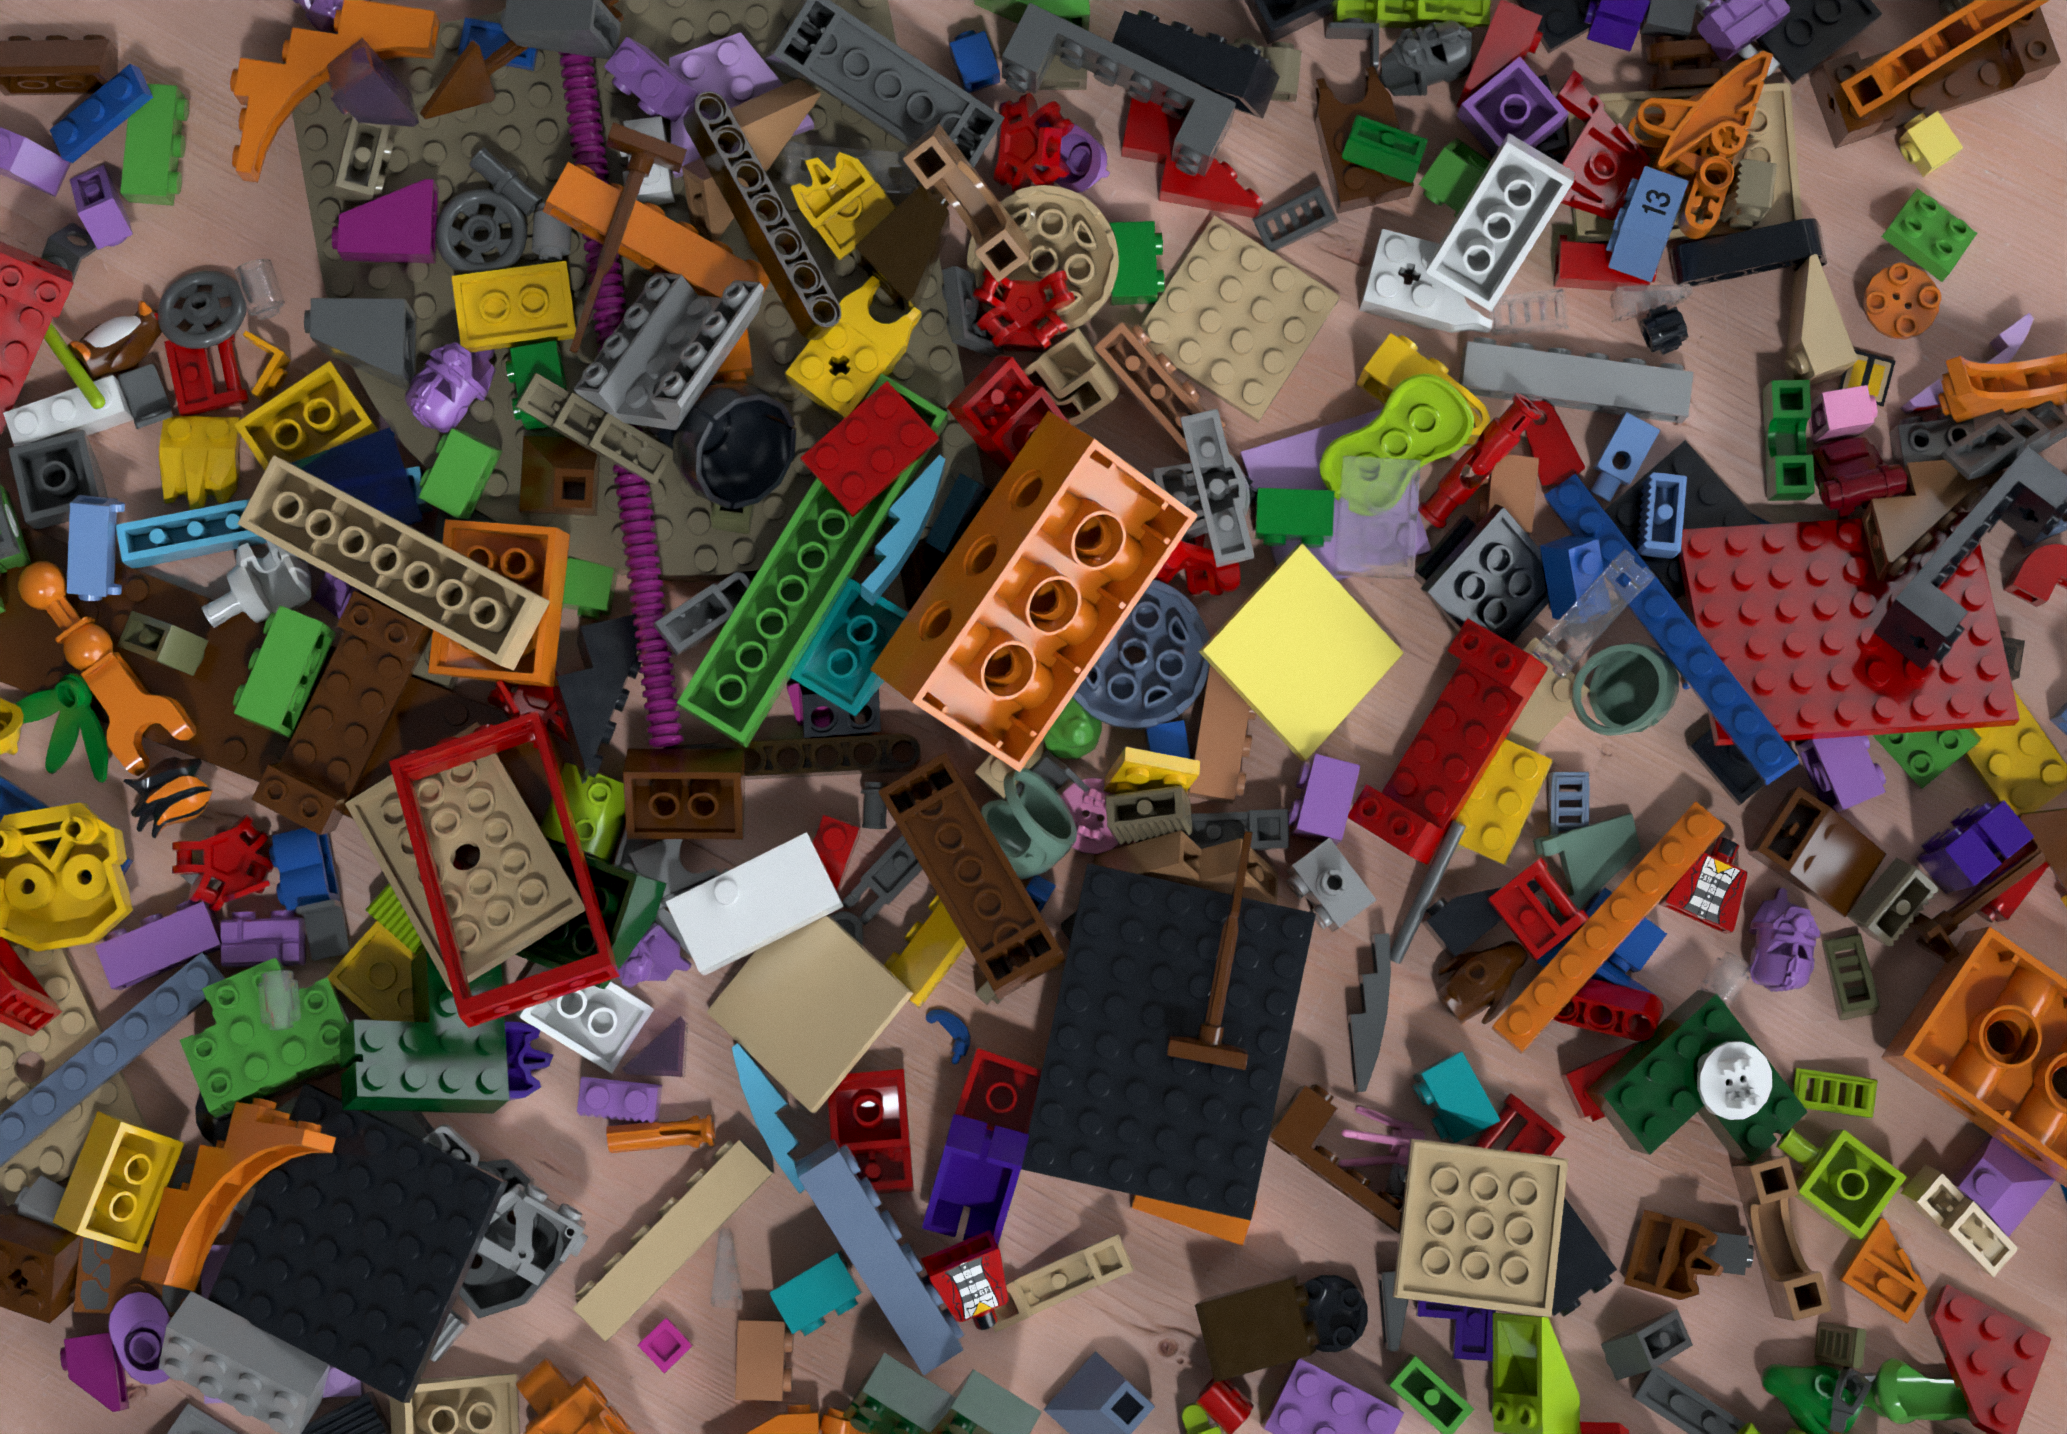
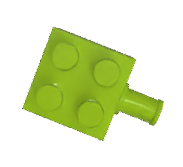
M1791 1127L1782 1135L1776 1145L1777 1148L1783 1150L1804 1166L1802 1174L1795 1182L1799 1193L1795 1197L1851 1239H1863L1907 1178V1176L1844 1129L1833 1130L1823 1145L1817 1148Z

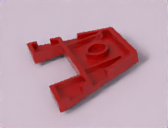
M1573 70L1555 98L1567 111L1582 120L1585 125L1561 163L1574 172V182L1560 203L1613 220L1618 215L1620 208H1623L1626 203L1624 199L1632 178L1639 180L1644 167L1648 166L1651 159L1621 123L1616 125L1603 110L1605 104L1597 94L1592 97L1581 84L1584 81L1582 76Z

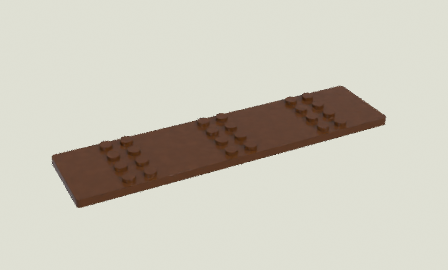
M29 528L22 529L21 532L31 564L37 561H48L56 564L64 572L67 579L68 543ZM115 562L114 584L122 585V593L120 595L108 594L99 601H84L78 598V594H68L66 592L65 597L81 619L93 617L96 621L94 624L102 627L109 634L113 643V652H119L144 687L151 694L166 695L177 699L193 721L197 730L196 735L191 739L179 740L174 738L161 724L155 723L145 730L143 738L192 757L200 758L205 762L259 783L267 766L281 761L291 739L234 714L236 706L233 705L237 689L241 684L246 685L251 674V670L248 669L250 658L256 648H262L267 636L263 633L266 621L255 623L247 613L241 612L214 628L205 617L202 606L215 600ZM25 565L8 569V572L2 573L0 577V597L6 610L0 613V682L33 694L41 690L55 688L61 678L69 673L80 675L83 672L75 669L68 663L63 651L64 644H59L55 640L63 632L47 610L32 608L22 600L18 591V581L20 574L28 566ZM132 611L172 624L209 640L204 650L203 661L197 667L194 676L117 646ZM330 647L299 723L337 647ZM411 676L351 799L392 775L389 761L399 758L400 755L408 754L409 750L421 751L436 746L438 741L453 737L476 722L482 726L487 724L497 725L509 721L506 714ZM91 691L92 700L89 706L96 714L98 720L109 724V715ZM547 729L561 774L565 763L576 765L569 742L562 740L554 731ZM527 742L498 752L499 758L540 826L552 794L539 750L533 748L534 743ZM346 808L343 815L353 819L348 808ZM464 844L455 851L456 859L473 866L480 859L478 846Z

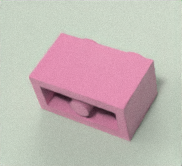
M1867 385L1822 392L1811 402V418L1808 421L1813 444L1858 437L1875 423L1874 418L1877 417L1878 413L1877 403L1874 395H1869Z

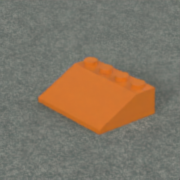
M445 519L442 544L549 600L550 603L514 670L500 666L433 630L428 673L494 682L502 680L503 683L554 687L570 534L557 527Z

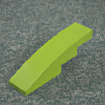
M1338 0L1333 13V22L1342 23V20L1346 18H1360L1364 20V23H1379V28L1417 29L1419 27L1424 28L1433 22L1442 23L1452 20L1466 28L1488 27L1490 25V0Z

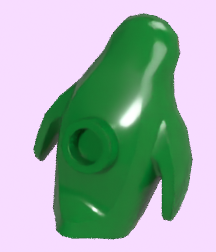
M1771 1364L1763 1370L1761 1377L1763 1390L1778 1398L1802 1431L1807 1434H1829L1824 1428L1831 1430L1833 1395L1841 1371L1822 1365L1803 1367ZM1844 1387L1841 1399L1849 1405H1853L1857 1395ZM1864 1402L1856 1413L1847 1419L1844 1432H1835L1836 1434H1845L1851 1429L1864 1407Z

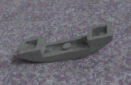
M1288 809L1191 814L1193 832L1188 837L1201 849L1240 838L1243 839L1245 831L1253 832L1250 847L1254 851L1290 848Z

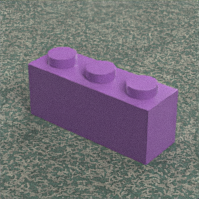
M188 900L176 906V913L164 918L162 913H158L139 921L140 928L128 933L126 928H122L104 936L105 942L96 945L95 949L111 989L124 990L189 963L201 952L208 955L220 950L222 945L221 927L214 910L209 908L210 904L204 901L199 903V901Z

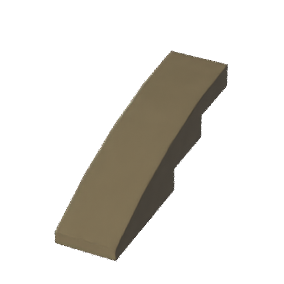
M537 373L533 374L515 405L519 410L653 485L657 484L673 456V450L630 424L624 423L611 414L604 412L573 392L569 393Z

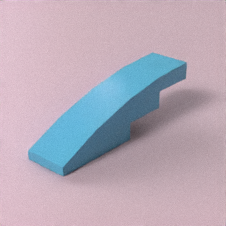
M941 455L929 465L889 509L888 523L893 528L875 546V560L880 564L861 584V597L872 606L897 577L921 537L934 508L944 475L945 458Z
M737 1043L732 1047V1052L741 1087L755 1123L776 1162L800 1194L806 1189L798 1178L794 1165L796 1161L789 1153L801 1143L777 1114L789 1103L746 1050Z

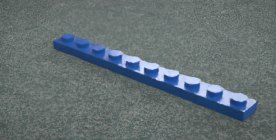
M1574 474L1544 495L1546 502L1573 536L1599 540L1605 578L1766 786L1798 765V757L1578 476Z

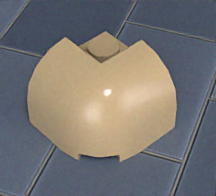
M1079 328L1055 345L1047 348L1021 368L1034 386H1042L1068 422L1073 426L1083 422L1112 402L1119 392L1118 380L1113 369L1102 357L1098 356Z

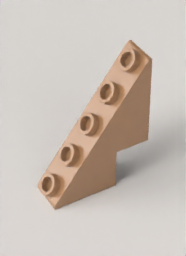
M795 79L730 109L765 172L769 170L774 160L821 96L820 91L800 79ZM719 144L722 151L730 154L727 147ZM699 158L682 166L690 224L699 231L701 236L710 242L713 240L718 241L733 220L734 215L702 158ZM738 178V181L743 186L749 187L745 180Z
M1946 460L1907 463L1904 468L1907 475V485L1905 492L1900 493L1901 497L1871 499L1862 517L1877 580L1883 581L1889 575H1892L1894 578L1897 577L1909 564L1910 560L1908 557L1914 552L1921 555L1933 542L1934 537L1932 535L1938 530L1942 533L1946 532L1957 520L1958 515L1956 513L1962 508L1966 511L1970 510L1981 498L1982 493L1980 491L1986 486L1991 489L2006 471L2002 469L1992 474L1968 480Z
M1180 830L1095 854L1094 865L1232 895L1243 839L1240 838L1201 849ZM1251 847L1242 897L1277 905L1279 874Z

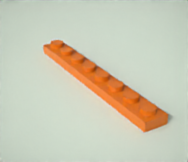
M1695 801L1492 1025V1030L1522 1054L1723 832L1725 825Z

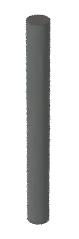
M1452 820L1390 950L1391 961L1398 964L1402 963L1466 828V825Z

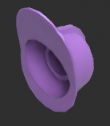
M1048 121L1040 124L1038 127L1040 128L1052 126L1049 124ZM1074 123V128L1061 138L1060 158L1068 165L1071 172L1065 178L1059 177L1055 182L1062 188L1077 193L1090 188L1101 178L1108 177L1110 172L1106 169L1107 153L1103 145L1091 134ZM1035 165L1041 171L1048 168V166Z
M131 1293L116 1302L110 1313L108 1329L119 1362L130 1377L143 1384L155 1385L165 1382L170 1378L163 1370L159 1369L166 1326L170 1322V1317L161 1301L149 1293Z

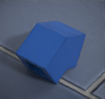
M1036 875L1033 876L1026 891L1040 913L1056 885Z

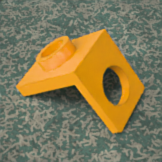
M245 330L243 336L249 343L273 356L251 391L258 400L265 403L271 392L279 390L288 374L285 369L291 359L283 351Z

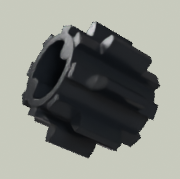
M1665 304L1654 308L1646 314L1647 318L1640 321L1642 336L1651 352L1660 350L1663 355L1677 350L1682 345V341L1688 338L1686 323L1677 307L1668 309Z

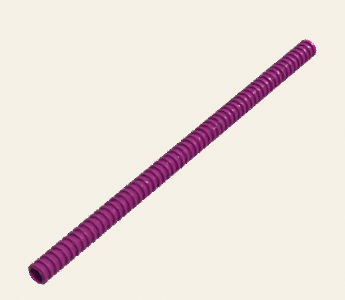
M558 52L562 56L559 60L560 66L564 67L561 70V77L565 79L562 86L564 90H567L564 93V100L569 102L566 104L565 109L567 113H570L567 117V123L572 125L569 127L568 132L569 135L573 136L570 140V146L575 148L571 152L572 158L576 159L573 165L582 164L589 167L597 174L596 178L610 185L606 181L609 177V172L604 169L607 166V160L603 158L606 154V149L601 146L604 143V137L600 135L603 131V126L598 123L601 120V114L597 112L600 108V103L595 100L598 97V91L594 89L597 85V80L592 77L595 74V68L591 66L594 58ZM582 234V238L587 240L583 246L584 250L588 252L585 256V261L590 263V266L587 267V273L591 275V278L588 279V284L592 286L603 245ZM618 253L613 266L603 280L602 288L594 307L596 312L593 314V320L597 321L594 330L596 333H599V336L596 337V343L601 346L597 350L598 354L602 350L605 340L614 333L626 312L623 309L626 300L621 297L624 293V287L619 284L623 281V277L618 274V271L621 270V264L616 261L620 257ZM630 424L631 426L643 432L642 427L635 424ZM614 465L613 472L617 473L618 476L615 477L614 483L619 485V489L616 490V496L621 499L617 502V506L622 509L619 519L624 522L620 526L621 531L625 532V536L622 537V543L627 545V548L623 550L624 555L628 556L625 566L630 568V571L626 574L627 578L631 579L628 590L633 591V595L630 596V602L634 603L635 606L631 609V613L636 615V619L633 620V626L638 628L634 636L639 639L636 649L641 651V655L637 657L638 662H642L639 673L644 674L641 685L645 686L646 689L642 692V697L647 698L644 709L649 712L645 716V720L650 722L647 733L652 735L648 742L653 747L678 745L684 739L683 735H679L678 731L682 729V724L677 723V718L680 717V712L676 711L675 706H678V699H674L677 688L672 685L676 678L674 675H671L674 664L669 663V659L673 656L672 652L668 651L667 647L669 645L653 626L656 621L665 616L663 611L666 610V605L661 602L665 598L664 593L660 592L663 581L658 579L662 572L660 568H657L660 558L655 556V552L658 551V545L653 542L657 539V535L652 532L655 522L650 519L654 515L653 510L649 509V505L652 504V498L647 496L651 489L650 486L646 485L644 479L618 465Z

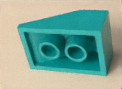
M850 578L790 678L856 717L884 683V680L871 671L870 668L909 612L881 596L873 606L861 597V584Z

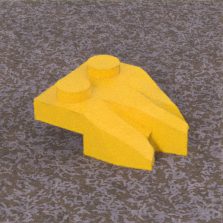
M839 152L836 156V167L832 171L818 157L805 160L813 180L812 185L807 188L799 183L791 186V189L801 212L812 227L817 229L836 257L842 260L853 252L855 246L883 221L896 206L859 159Z
M172 416L163 420L159 443V467L164 504L173 503L179 495H185L189 510L204 508L208 495H214L219 503L225 504L236 492L240 472L238 452L241 435L234 424L240 421V417Z

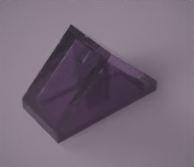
M680 1016L622 1069L629 1075L685 1078L688 1022L684 1017Z

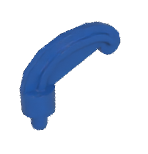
M930 1011L926 1015L927 1022L933 1024L938 1021L955 1039L951 1050L954 1052L951 1062L954 1065L958 1064L961 1056H966L970 1046L971 1036L967 1027L959 1018L947 1011Z

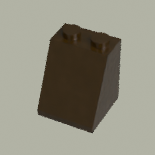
M922 184L855 246L857 265L870 278L874 276L880 280L879 287L905 314H908L914 307L918 309L950 231V213L947 209L949 206L948 201L937 189L933 188L929 191Z
M1296 1275L1207 1297L1195 1304L1215 1382L1311 1356L1316 1352L1315 1345L1320 1343L1317 1326L1314 1321H1308L1305 1306L1310 1304L1308 1292L1304 1282L1298 1283Z

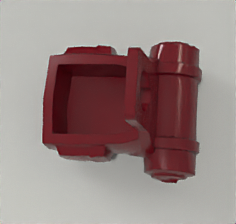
M1866 437L1837 440L1812 450L1814 482L1819 489L1820 499L1828 510L1838 508V520L1847 519L1855 511V506L1861 505L1863 509H1867L1871 499L1890 498L1906 490L1907 475L1900 464H1883L1878 450L1873 444L1869 443Z

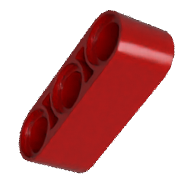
M1590 978L1553 1020L1634 1041H1646L1654 1035L1664 1013V1005L1660 998L1650 992ZM1600 1005L1607 1007L1609 1010L1602 1008ZM1638 1014L1645 1016L1647 1019L1640 1017Z

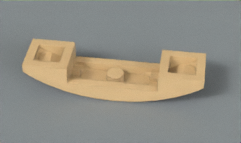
M1119 1234L1078 1250L1006 1283L1008 1302L994 1309L998 1318L997 1323L993 1326L995 1333L1025 1320L1033 1314L1135 1270Z

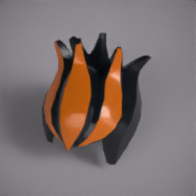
M178 757L165 758L139 779H124L123 782L136 790L141 796L135 807L131 810L133 817H139L137 824L138 832H142L146 824L154 820L152 837L156 838L166 826L190 821L204 812L209 804L213 790L209 789L203 781L196 777L202 764L200 758L183 760Z

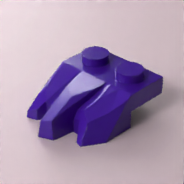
M505 1022L509 1101L526 1098L541 1088L540 1081L531 1076V1071L549 1067L553 1058V1054L535 1050L530 1046L531 1041L539 1037L540 1030L532 1025L521 1022Z

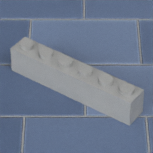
M1483 337L1474 338L1473 342L1467 341L1463 348L1459 384L1475 396L1512 400L1514 394L1518 393L1525 396L1531 402L1545 401L1556 407L1615 415L1628 412L1637 418L1681 424L1689 416L1694 372L1684 371V366L1680 364L1663 363L1661 367L1647 366L1645 360L1638 358H1625L1623 362L1608 360L1609 356L1601 353H1587L1586 357L1571 355V351L1564 348H1549L1548 352L1533 350L1534 346L1527 343H1512L1511 347L1496 345V340Z

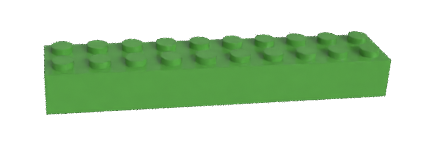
M881 373L866 399L888 381L939 437L948 423V413ZM931 449L854 517L843 508L817 478L815 479L677 701L681 709L747 748L849 579L853 577L887 522L889 509L906 491Z

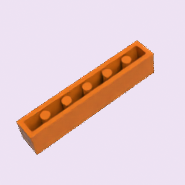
M568 162L547 198L543 212L603 245L624 187L616 183L609 185L596 178L597 174L589 167L582 164L575 166ZM636 200L618 249V254L654 274L660 272L682 275L700 296L721 298L724 290L733 280L760 282L765 292L770 279L760 263L751 259L744 261L732 254L733 250L726 244L717 240L710 242L698 235L699 231L694 226L683 221L676 223L664 216L665 212L657 205L649 202L643 204Z

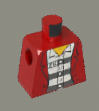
M1718 837L1711 854L1709 855L1704 852L1661 899L1659 905L1723 934L1732 933L1736 926L1747 879V872L1732 865L1739 845L1729 839Z
M990 1230L921 1258L931 1283L957 1322H964L972 1318L976 1328L979 1330L989 1329L997 1323L998 1318L994 1309L1008 1302V1293L1001 1253Z

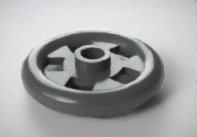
M473 189L457 195L443 208L436 224V244L443 260L460 274L507 269L515 265L525 249L527 225L520 208L504 194H498L491 189ZM480 204L495 206L494 217L483 214L478 215ZM459 213L469 217L462 231L452 227ZM510 223L512 238L501 240L499 225ZM480 229H486L489 231L488 237L482 241L475 238L476 232ZM461 241H464L466 246L472 250V253L465 259L454 248ZM496 247L500 257L485 263L482 253L490 252Z
M206 270L187 274L171 284L162 295L157 308L158 324L163 334L171 342L181 347L202 349L215 346L230 338L244 321L247 312L246 294L241 285L225 273ZM199 286H213L211 293H197ZM230 296L232 306L221 309L219 299ZM180 297L187 298L181 310L174 308ZM184 319L193 325L187 332L177 327ZM218 320L222 322L220 326L209 332L205 329L216 324Z

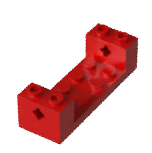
M1 241L0 436L6 425L3 413L13 409L53 317L59 318L74 284L72 271Z
M1468 618L1448 649V652L1461 660V663L1382 792L1366 784L1348 814L1350 820L1426 865L1430 863L1441 845L1452 820H1456L1548 669L1546 665L1531 654Z

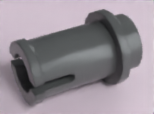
M865 782L864 789L860 791V794H864L862 828L887 829V808L878 791L888 786V783Z

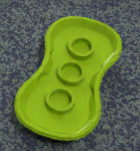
M1418 374L1406 378L1394 388L1381 413L1370 424L1354 432L1342 435L1329 444L1320 461L1322 481L1329 491H1335L1334 497L1351 511L1361 515H1374L1384 512L1397 503L1410 479L1420 468L1431 461L1448 456L1464 446L1471 436L1474 427L1472 410L1458 390L1441 377L1433 374Z

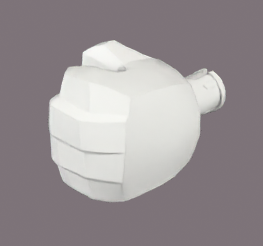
M266 540L269 553L263 558L255 557L248 543L239 546L236 553V566L226 574L231 591L215 601L202 606L205 617L216 628L229 618L243 611L255 623L267 621L272 612H277L279 605L293 611L311 598V574L308 569V562Z

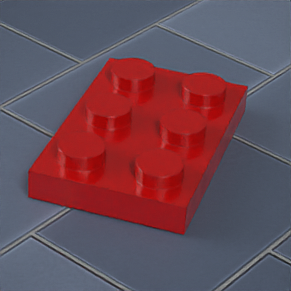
M886 381L801 456L800 460L843 508L854 517L940 439L894 387Z

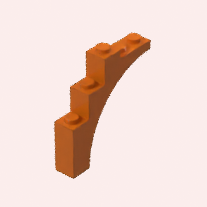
M344 0L342 9L336 10L334 18V31L338 32V34L292 27L290 39H285L282 49V60L286 64L240 57L238 69H233L231 74L230 89L234 92V96L239 103L247 106V108H242L240 111L239 130L242 131L240 145H235L232 154V166L236 168L235 171L241 179L258 183L266 154L279 128L294 109L324 83L345 71L374 61L403 57L434 59L440 21L435 11L365 0Z
M1973 0L1933 23L1926 30L1893 48L1884 56L1856 71L1844 80L1841 86L1857 114L1861 117L1891 100L1900 92L1954 57L2050 0Z
M2067 353L2034 360L2000 364L1976 363L1958 356L1945 361L1949 372L1942 374L1943 380L1941 384L1944 392L1938 394L1944 415L1951 414L1957 424L1999 409H2003L2006 415H2010L2023 408L2027 409L2048 401H2052L2058 407L2067 404Z
M253 1098L252 1104L236 1102L226 1141L217 1140L216 1147L199 1146L190 1184L182 1182L180 1189L164 1187L140 1280L195 1291L204 1262L219 1230L247 1191L270 1170L292 1158L310 1153H332L336 1137L320 1133L321 1125L305 1121H298L297 1124L296 1121L289 1120L290 1114L275 1110L276 1102L260 1098Z

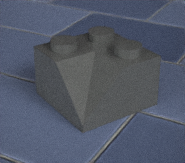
M84 430L8 448L24 520L33 528L41 529L69 522L70 502L78 495L108 498L103 474Z

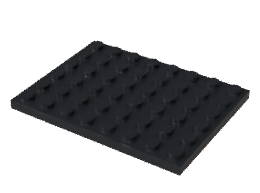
M1087 863L1021 1170L1251 1221L1316 913L1242 897L1238 917L1239 931L1221 1026L1224 1027L1223 1044L1248 1051L1246 1070L1168 1056L1167 1049L1170 1036L1198 1039L1201 1023H1205L1222 929L1229 914L1231 895Z

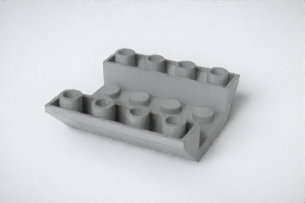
M656 272L646 282L645 289L635 303L627 309L623 320L614 333L605 340L602 350L592 364L584 370L582 378L575 386L574 391L624 423L677 430L758 313L764 292L763 285L760 282L733 280L726 287L721 298L700 296L682 275Z

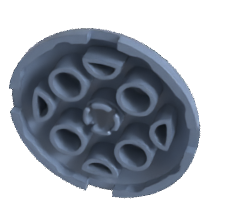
M1153 580L1081 683L1073 698L1092 717L1119 728L1145 729L1167 723L1178 717L1199 696L1209 673L1210 664L1198 651L1208 642L1210 636L1197 612V608L1185 595L1163 582ZM1129 647H1137L1142 650L1145 658L1140 663L1130 664L1125 659L1123 652Z

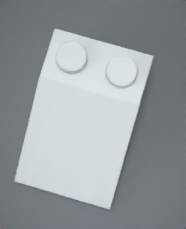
M535 963L525 978L551 969ZM611 981L605 989L590 986L514 1013L524 1021L612 1074L654 1008Z

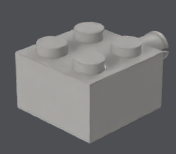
M1330 838L1287 870V873L1290 875L1289 879L1286 880L1288 885L1299 899L1303 896L1308 899L1314 907L1309 912L1316 913L1315 921L1323 930L1329 927L1334 932L1376 901V898Z

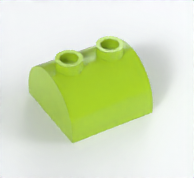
M565 763L561 771V777L583 852L610 862L626 821L624 783L597 773L596 778L588 776L586 783L582 784L576 765ZM551 797L540 828L547 839L567 846L553 797Z

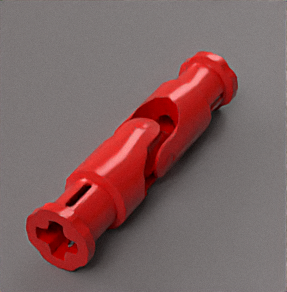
M1518 393L1514 394L1512 397L1513 403L1499 418H1493L1482 431L1477 443L1471 446L1439 480V487L1426 502L1418 504V511L1432 525L1443 529L1447 524L1446 519L1459 504L1464 505L1493 471L1496 463L1500 462L1521 440L1520 434L1533 419L1539 420L1542 416L1541 411L1525 396ZM1468 464L1476 475L1465 477L1461 475V471Z

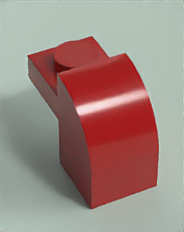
M2061 544L2046 545L2023 557L2014 567L2003 590L2038 607L2049 600L2056 584L2067 589V546Z

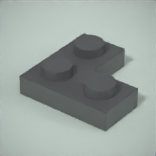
M957 266L943 269L944 284L942 286V293L947 302L949 317L947 330L952 342L991 358L1004 354L1003 345L996 347L992 343L994 337L986 329L982 331L976 325L986 312L980 310L979 301L972 296L975 288H977L975 274Z

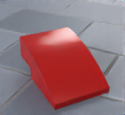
M997 356L947 406V409L971 438L1004 472L1011 466L1048 411L1068 422L1042 386H1034L1015 359L1007 356Z
M904 1069L848 1073L828 1098L831 1140L834 1139L839 1148L845 1144L848 1146L861 1170L856 1173L858 1178L862 1180L867 1177L877 1194L914 1191Z

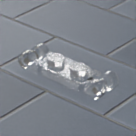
M787 142L783 148V156L786 157V167L781 170L780 181L785 184L796 185L801 183L804 186H811L813 180L809 171L801 170V159L809 160L818 157L832 171L836 167V156L841 152L859 159L885 192L911 194L918 188V180L915 179L914 173L902 159L906 151L891 152L805 145L799 142ZM889 166L900 167V177L889 178Z
M1627 549L1623 550L1533 649L1532 653L1541 661L1544 659L1553 666L1552 671L1560 678L1565 677L1583 654L1632 600L1654 579L1655 574L1647 567L1642 569L1634 562L1635 556ZM1621 573L1626 574L1631 579V582L1625 588L1615 581ZM1562 638L1571 645V648L1564 655L1555 648Z

